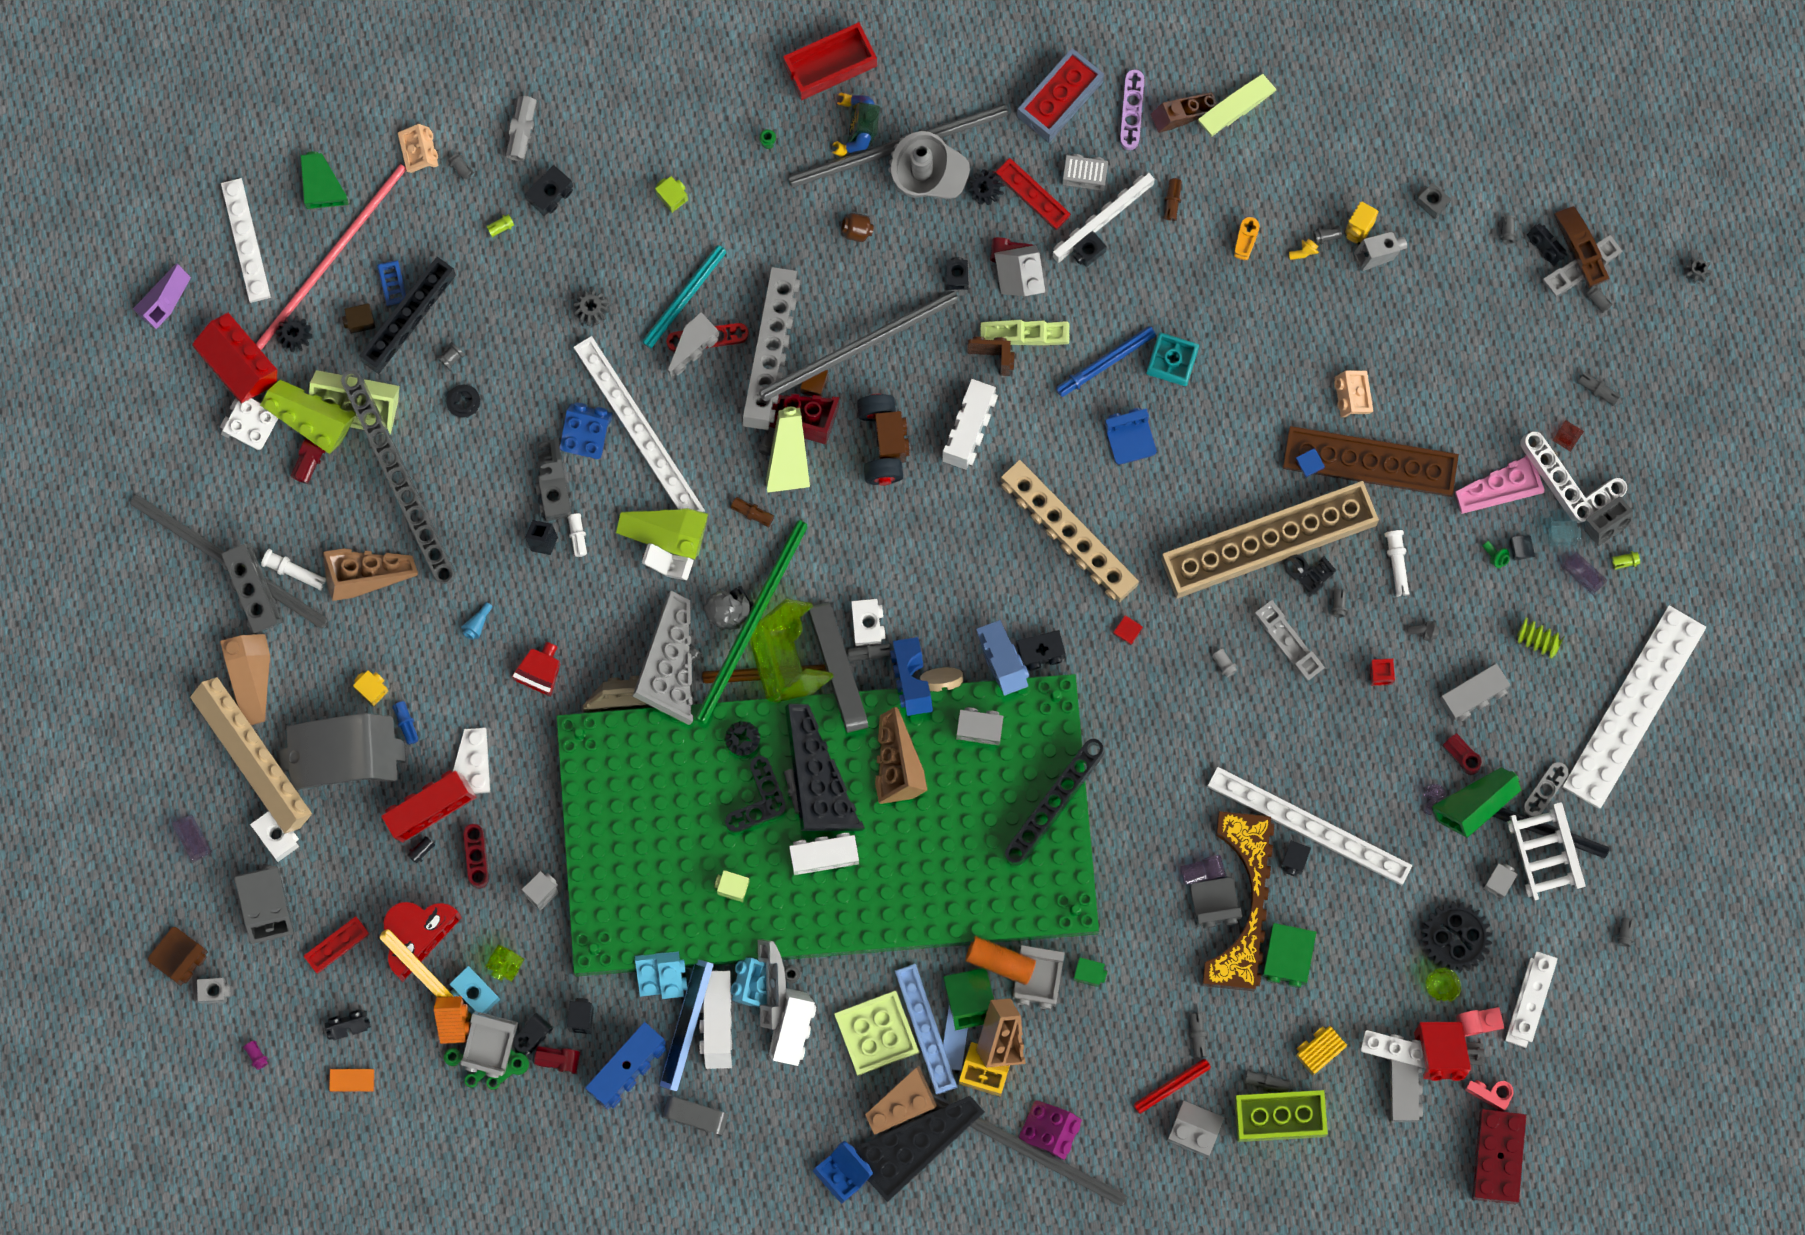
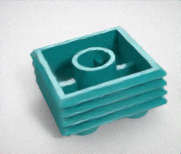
M1160 332L1147 368V375L1187 386L1199 350V344ZM1176 356V361L1174 363H1170V360L1167 358Z

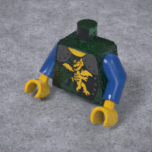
M842 92L838 94L843 97L841 103L837 102L838 105L845 107L853 106L848 143L844 145L838 141L834 142L833 146L837 150L832 153L844 157L847 151L848 153L861 151L869 148L877 135L880 106L875 105L873 99L869 96H851Z

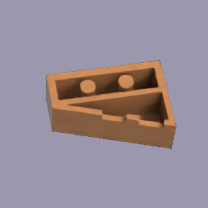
M920 1066L916 1067L865 1114L874 1135L937 1106Z

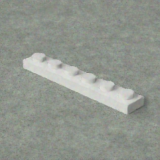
M1150 173L1146 176H1139L1133 182L1134 186L1129 190L1127 188L1122 190L1118 194L1117 200L1113 203L1110 201L1105 204L1100 214L1097 216L1094 214L1085 222L1086 225L1081 229L1076 228L1069 235L1070 238L1066 242H1059L1053 248V258L1057 263L1062 261L1073 252L1074 245L1092 231L1096 233L1153 186L1155 180Z
M242 178L221 183L249 301L252 303L271 298Z

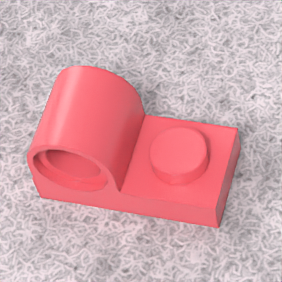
M1500 1007L1482 1011H1468L1456 1016L1457 1022H1462L1465 1037L1504 1029Z
M1478 1080L1468 1083L1465 1091L1502 1112L1508 1107L1514 1093L1512 1085L1506 1081L1496 1083L1490 1091L1486 1089L1487 1086ZM1498 1087L1506 1089V1098H1500L1497 1095L1496 1090Z

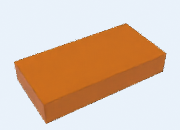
M330 1069L329 1091L374 1092L375 1070Z

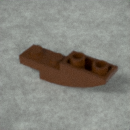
M1572 206L1554 213L1570 252H1573L1588 287L1591 288L1608 281L1610 278L1601 260V252L1576 208Z

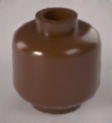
M850 213L847 217L843 218L841 233H844L847 240L864 242L868 236H872L874 225L870 224V218L867 215Z

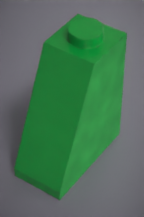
M311 151L307 152L306 155H301L304 203L306 208L314 209L349 205L347 195L323 154Z

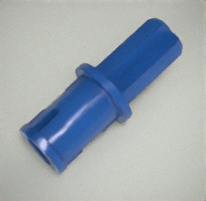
M404 701L396 703L392 708L398 720L397 725L402 729L407 744H414L418 742V736L413 726L414 719L410 717Z

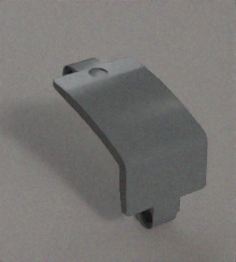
M356 714L288 726V748L277 751L278 765L283 772L289 771L290 782L295 790L367 779L389 782L397 781L396 762H406L405 742H402V739H395L393 718L375 714Z

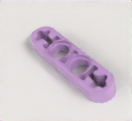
M1139 70L1129 71L1125 78L1120 144L1126 150L1135 149L1140 138L1144 75ZM1134 75L1137 76L1138 80H1141L1137 81L1136 90H1132V81L1129 80ZM1134 95L1138 97L1139 102L1136 105H1130L1127 102V98ZM1129 115L1135 116L1137 123L1134 125L1127 124L1125 121L1126 117ZM1128 130H1133L1132 139L1136 141H1132V144L1129 145L1124 139L1128 138Z

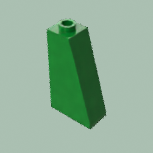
M1502 767L1433 805L1432 808L1437 821L1468 838L1521 791L1518 776L1513 771H1508Z

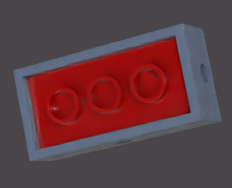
M1072 48L1018 108L1017 117L1050 143L1103 83L1104 73Z

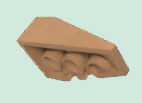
M265 634L240 635L220 641L238 708L250 725L265 722L270 651Z

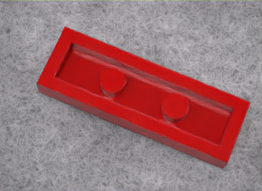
M355 916L306 953L304 958L318 974L370 934Z

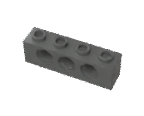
M251 543L242 544L221 553L223 557L221 560L222 565L231 576L230 584L233 590L238 593V603L243 611L245 610L247 615L246 623L249 629L253 630L254 633H260L283 623ZM241 563L246 567L243 575L238 570ZM249 583L254 587V592L251 595L247 592V585ZM257 603H259L262 606V612L260 615H258L255 612V606Z

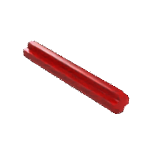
M1202 1059L1135 1102L1134 1108L1139 1114L1146 1111L1210 1070L1209 1062L1206 1059Z

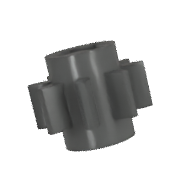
M1703 256L1698 260L1692 257L1690 260L1692 265L1686 264L1685 269L1689 270L1686 278L1691 277L1694 284L1697 280H1701L1704 283L1706 276H1710L1712 271L1708 270L1711 263H1706L1703 260ZM1695 267H1696L1697 269H1700V268H1701V269H1702V272H1700V271H1695V270H1694Z

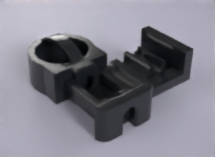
M1292 555L1286 560L1285 570L1294 580L1298 579L1309 592L1307 595L1309 597L1323 587V582L1336 572V569L1325 556L1319 560V565L1316 567L1312 566L1311 570H1309L1310 566L1301 555ZM1295 558H1296L1297 560H1300V561L1302 562L1304 569H1302V567H1301L1300 564L1295 560ZM1289 561L1295 565L1299 573H1293L1289 570Z

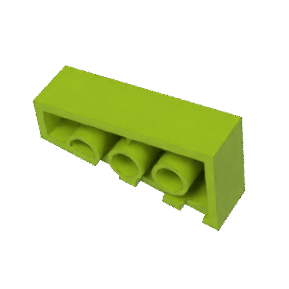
M282 380L276 382L267 391L260 404L261 407L329 454L342 443L357 415L354 411L350 410L348 412L341 409V406L333 403L331 405L322 401V398L317 395H308L303 389Z

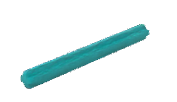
M717 245L645 336L643 339L644 345L652 348L726 254V250L722 246Z

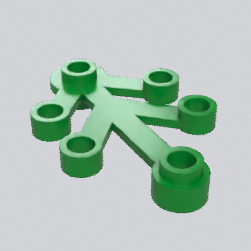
M450 1048L444 1053V1061L449 1066H457L463 1059L464 1054L455 1048ZM511 1049L505 1074L503 1076L499 1075L498 1078L489 1077L486 1082L487 1087L490 1090H497L500 1084L512 1074H524L529 1068L528 1058L522 1053H514ZM455 1053L456 1059L450 1061L448 1058L449 1054ZM516 1060L522 1061L521 1067H514V1062ZM478 1070L474 1074L467 1075L465 1077V1084L469 1088L476 1087L478 1082L486 1076V1072ZM470 1077H474L476 1080L473 1085H469L467 1082ZM493 1079L497 1080V1085L490 1087V1081Z

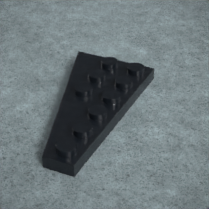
M968 1096L861 1144L854 1149L858 1156L869 1164L873 1172L868 1181L889 1202L979 1119L985 1111L971 1096Z

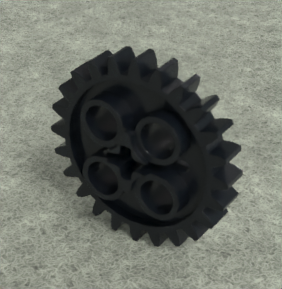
M1452 902L1451 908H1448L1446 903L1442 905L1443 911L1436 907V916L1430 913L1428 917L1431 922L1424 921L1423 923L1428 927V929L1421 930V933L1426 935V937L1421 939V942L1427 943L1423 951L1430 950L1427 958H1435L1433 965H1436L1438 962L1442 963L1441 970L1449 966V972L1451 973L1454 967H1457L1458 973H1461L1464 966L1467 971H1470V964L1477 967L1479 965L1477 959L1480 961L1485 960L1482 953L1488 954L1490 952L1485 947L1492 944L1490 940H1487L1488 937L1492 936V933L1486 932L1490 924H1483L1486 916L1479 918L1480 910L1478 909L1473 913L1472 905L1465 909L1464 902H1461L1459 907H1456L1455 902ZM1451 917H1457L1460 920L1459 927H1453L1450 924L1449 920ZM1444 924L1449 931L1443 929L1441 925ZM1468 931H1473L1477 934L1476 941H1470L1467 938L1466 934ZM1460 933V940L1453 941V934ZM1436 934H1444L1447 939L1446 943L1441 944L1437 942ZM1463 942L1472 947V950H1468ZM1453 948H1461L1464 953L1463 957H1455Z

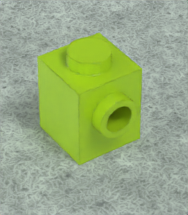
M671 176L668 179H662L656 185V195L671 213L688 201V195L684 191L686 188L679 179L675 181Z

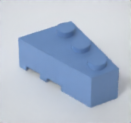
M1001 620L977 628L986 663L1003 695L1028 687L1026 678L1029 677L1027 668L1023 665L1020 655H1017L1014 644H1011Z

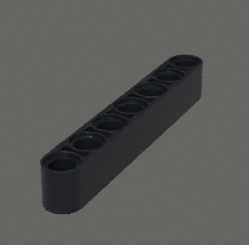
M1090 739L1083 745L1008 845L1005 855L1011 865L1019 866L1025 862L1103 758L1104 748L1099 740ZM1093 745L1100 748L1099 753L1096 755L1088 753V749ZM1078 763H1085L1087 765L1084 772H1077L1075 770ZM1066 780L1074 782V786L1069 790L1062 788V784ZM1056 797L1061 800V803L1058 807H1051L1049 801ZM1040 815L1048 817L1047 822L1043 825L1036 823V819ZM1025 833H1033L1035 835L1034 840L1025 842L1023 840ZM1013 850L1022 852L1021 857L1017 860L1011 859L1010 853Z

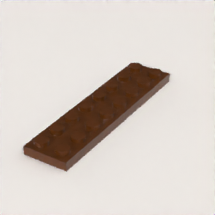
M1293 426L1289 427L1283 469L1302 472L1295 460L1296 457L1315 448L1325 466L1324 469L1314 473L1316 475L1358 482L1363 481L1364 483L1448 497L1453 496L1459 454Z

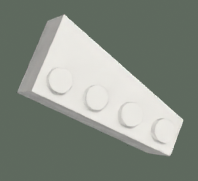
M971 379L962 402V410L958 412L956 417L955 429L951 430L948 443L943 450V462L967 470L968 465H973L977 454L974 453L975 446H980L984 436L981 433L983 425L987 427L991 414H988L990 406H995L998 395L995 394L996 387Z
M730 971L711 972L700 1013H704V1020H700V1033H704V1041H700V1054H704L706 1069L732 1068Z

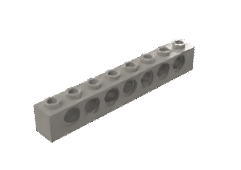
M774 267L771 269L743 415V426L768 430L769 424L774 423L776 410H772L773 404L778 403L779 395L763 401L759 392L763 388L761 385H770L782 379L783 373L779 371L780 366H785L786 354L783 353L784 347L788 348L790 335L786 334L787 329H792L793 317L790 316L791 310L795 311L797 298L793 297L794 292H798L800 280L797 279V271ZM784 291L787 294H779V292ZM776 310H782V311H784V312H782V313H777V312H775V311H776ZM777 328L780 331L775 332L772 329ZM769 347H775V348H777V349H776V350H769L768 348H769ZM768 365H769V366H772L773 368H771V369H766L765 366H768ZM764 403L766 406L760 407L757 404Z

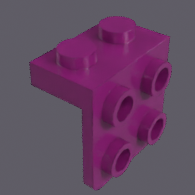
M1037 1100L1032 1105L1019 1139L1065 1160L1071 1150L1075 1135L1080 1130L1082 1120L1069 1111Z

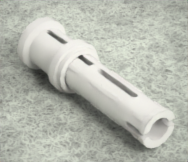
M1403 530L1386 532L1384 535L1388 540L1389 547L1387 555L1391 557L1396 597L1401 596L1402 591L1403 596L1410 595L1404 555L1406 554V548L1403 547L1402 540L1404 532Z
M271 549L267 550L262 559V567H270L276 570L279 575H284L285 573L320 591L323 588L322 585L326 582L325 577L291 563L288 557L285 556L283 558L274 554Z

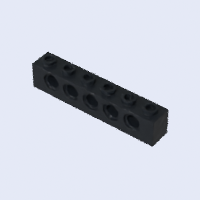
M439 257L434 259L359 355L363 364L377 374H380L455 278L456 273L453 267Z

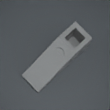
M702 312L690 321L683 330L668 369L670 377L675 374H681L686 369L685 365L691 360L696 361L702 355V350L707 346L709 348L718 341V330Z

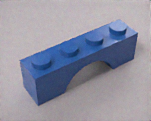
M919 638L893 641L894 650H890L892 663H896V665H893L895 678H899V680H896L898 693L902 692V695H899L901 708H906L907 716L933 712L928 681L912 677L915 671L923 667Z

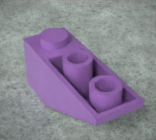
M176 263L133 310L147 324L157 329L172 313L191 277Z

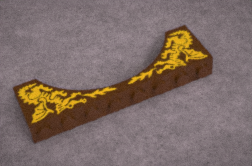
M1222 811L1218 813L1216 836L1236 852L1247 871L1251 885V910L1246 927L1237 941L1224 953L1204 963L1202 986L1253 992L1256 986L1260 987L1261 973H1257L1258 965H1262L1263 952H1259L1260 943H1264L1265 930H1261L1262 922H1266L1267 909H1263L1264 900H1268L1269 887H1265V881L1270 879L1271 866H1267V859L1272 857L1273 845L1269 844V837L1274 835L1275 823H1271V817Z

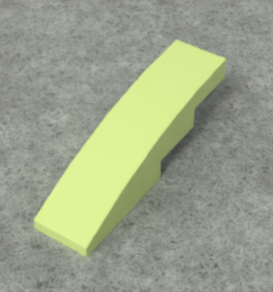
M1262 74L1224 99L1200 117L1198 122L1212 137L1226 125L1228 127L1239 117L1247 114L1273 94L1276 88Z
M1022 320L981 322V337H984L985 340H994L997 337L1006 338L1007 341H1011V345L1069 344V323L1023 322Z

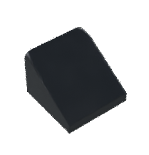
M1531 536L1510 538L1514 561L1535 557Z

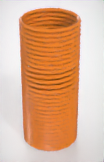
M974 937L975 940L971 942L965 958L966 962L978 967L980 966L983 969L985 968V970H990V972L992 971V973L1002 975V977L1004 976L1010 980L1012 979V981L1014 980V982L1016 981L1022 985L1028 984L1035 968L1036 959L1034 960L998 944L995 945V943H991V941L989 942L983 938L981 939V937Z

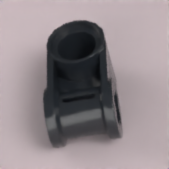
M535 1013L515 1037L514 1046L516 1051L525 1056L530 1055L546 1039L545 1035L547 1033L550 1034L554 1027L538 1013ZM528 1040L529 1046L521 1048L520 1041L526 1042Z

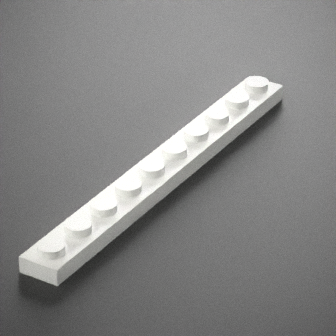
M591 336L574 346L577 355L677 509L690 508L705 512L593 337Z
M1217 767L1208 784V788L1263 816L1271 817V820L1401 886L1412 867L1411 864Z

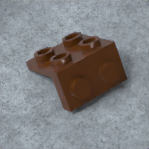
M973 337L968 340V354L1002 355L1001 376H1010V370H1014L1015 352H1011V341H1007L1006 338L1002 337L994 338V340H985L984 337Z
M172 927L149 955L148 961L179 986H182L183 983L186 984L190 980L194 969L205 961L208 951L180 929Z

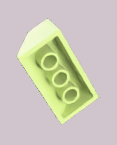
M316 370L310 382L309 395H317L322 398V401L331 405L335 403L340 405L341 409L349 412L351 410L355 412L341 382L343 375ZM349 377L348 385L350 387L355 386L357 378ZM364 379L391 435L400 386ZM364 394L359 395L357 398L359 406H363L367 401ZM369 414L366 417V423L368 425L375 423L376 416ZM356 415L350 427L364 430Z

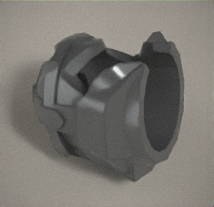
M723 590L710 594L704 605V611L709 623L711 622L717 627L729 630L740 629L749 615V601L744 596V593L738 594L737 600L733 599L732 595Z

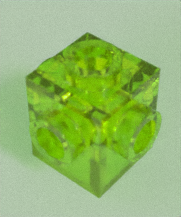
M497 945L493 954L489 957L485 968L492 971L491 976L501 982L503 979L512 982L525 959L512 950Z

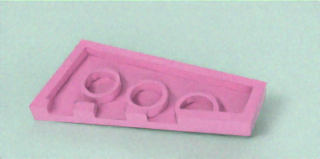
M1525 455L1524 458L1509 463L1507 467L1490 473L1486 478L1479 479L1456 491L1455 496L1461 514L1542 494L1544 493V487L1538 471L1527 455Z

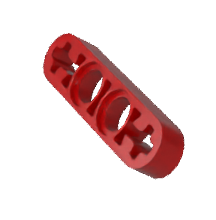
M742 323L715 326L718 331L724 334V338L722 341L716 342L712 347L744 343L749 336L748 328ZM738 328H741V332H745L742 334V338H738L737 335H730L731 340H727L726 330L730 329V334L736 333ZM683 331L672 332L668 335L666 344L670 351H676L677 347H674V344H670V342L673 341L674 337L680 340Z

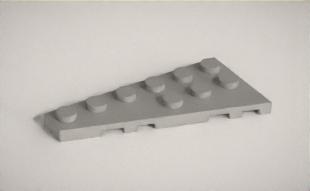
M670 591L663 606L633 697L690 725L693 722V715L691 714L693 701L690 695V685L692 684L691 654L689 653V645L691 644V636H689V624L691 623L690 600Z

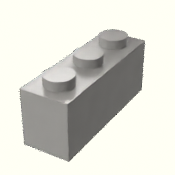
M1496 663L1444 694L1440 701L1453 722L1457 719L1461 722L1470 717V711L1475 708L1480 711L1490 704L1488 702L1490 699L1496 697L1498 700L1508 694L1506 690L1510 687V683Z
M1390 1060L1391 1122H1418L1419 1117H1423V1104H1419V1095L1423 1093L1422 1082H1419L1418 1073H1422L1421 1067Z

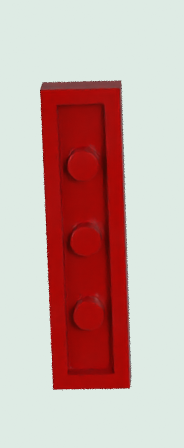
M1011 158L995 172V175L1002 177L1001 181L1055 230L1071 216L1070 212Z

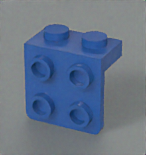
M571 403L566 411L560 449L564 452L600 459L603 453L607 427L611 422L613 413L607 412V409L601 407L594 409L587 407L583 403Z
M1134 408L1124 415L1116 413L1110 415L1105 420L1106 433L1117 465L1144 459L1156 454L1157 450L1148 423L1149 414L1147 408L1143 410L1141 408Z
M846 1141L840 1143L833 1153L813 1170L815 1175L841 1204L855 1194L873 1174L869 1164L863 1161L856 1153L854 1147Z

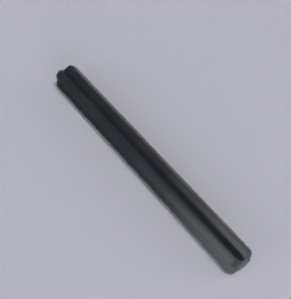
M1503 807L1492 816L1505 822L1511 821L1510 816L1516 815L1517 821L1530 818ZM1546 823L1524 828L1543 836L1555 834V831L1559 830L1557 827ZM1571 833L1575 848L1602 858L1607 857L1609 853L1608 846Z

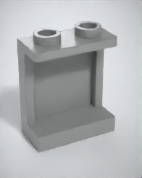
M1021 945L1020 954L1034 960L1036 959V964L1027 985H1022L1015 981L1013 1000H1017L1016 1004L1024 1006L1036 1003L1042 1009H1051V1006L1056 1007L1065 953Z
M475 1011L472 1014V1024L460 1065L465 1066L464 1069L467 1071L477 1072V1070L485 1071L487 1076L498 1078L499 1075L503 1076L506 1072L518 1022Z

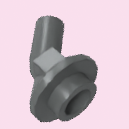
M1427 621L1425 625L1409 626L1408 633L1410 635L1423 634V640L1432 642L1433 639L1438 637L1439 627H1437V622Z

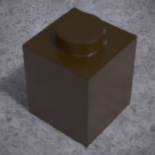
M369 303L344 309L346 315L342 316L344 328H349L351 334L376 328Z

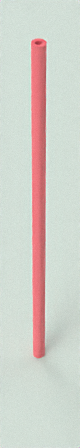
M400 164L257 341L256 345L260 350L264 348L276 333V330L280 328L279 323H284L286 317L292 313L403 175L406 167Z

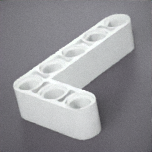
M1528 433L1520 441V445L1570 519L1576 523L1585 522L1586 518L1619 496L1622 497L1627 491L1626 482L1623 479L1615 478L1607 481L1585 497L1540 433ZM1529 437H1533L1536 440L1535 448L1529 445ZM1542 454L1546 455L1549 459L1547 465L1541 463L1540 458ZM1554 472L1560 474L1561 480L1559 483L1553 480ZM1613 483L1617 484L1619 487V492L1617 494L1613 493L1611 490V486ZM1566 490H1570L1573 494L1571 501L1565 497ZM1596 495L1602 499L1601 506L1596 505L1594 502ZM1579 507L1585 511L1584 518H1580L1577 514Z

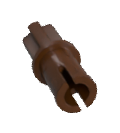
M1177 178L1169 180L1168 194L1164 199L1166 207L1163 219L1171 221L1172 218L1173 221H1177L1182 181Z

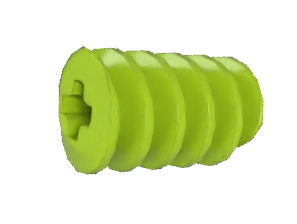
M1526 617L1517 634L1518 643L1521 644L1526 640L1525 647L1527 648L1533 643V651L1536 652L1541 647V654L1544 655L1547 651H1550L1549 658L1552 659L1556 655L1565 636L1560 640L1559 632L1551 636L1550 628L1543 632L1542 624L1536 629V622L1532 621L1528 625V618Z

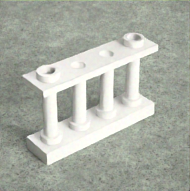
M1562 802L1553 804V809L1549 810V813L1517 821L1516 815L1510 816L1511 821H1507L1510 834H1515L1528 884L1525 885L1528 897H1533V900L1539 899L1538 892L1567 884L1574 885L1575 889L1586 887ZM1549 821L1557 822L1559 830L1555 831V834L1523 842L1519 829ZM1555 842L1563 843L1565 851L1561 852V855L1531 863L1528 862L1526 850ZM1561 863L1569 864L1570 873H1567V876L1538 884L1534 883L1532 871Z
M1536 952L1534 959L1530 958L1505 1042L1526 1048L1528 1041H1533L1558 958Z

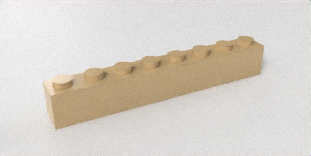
M218 677L201 682L190 697L284 834L300 829L312 815L307 805Z

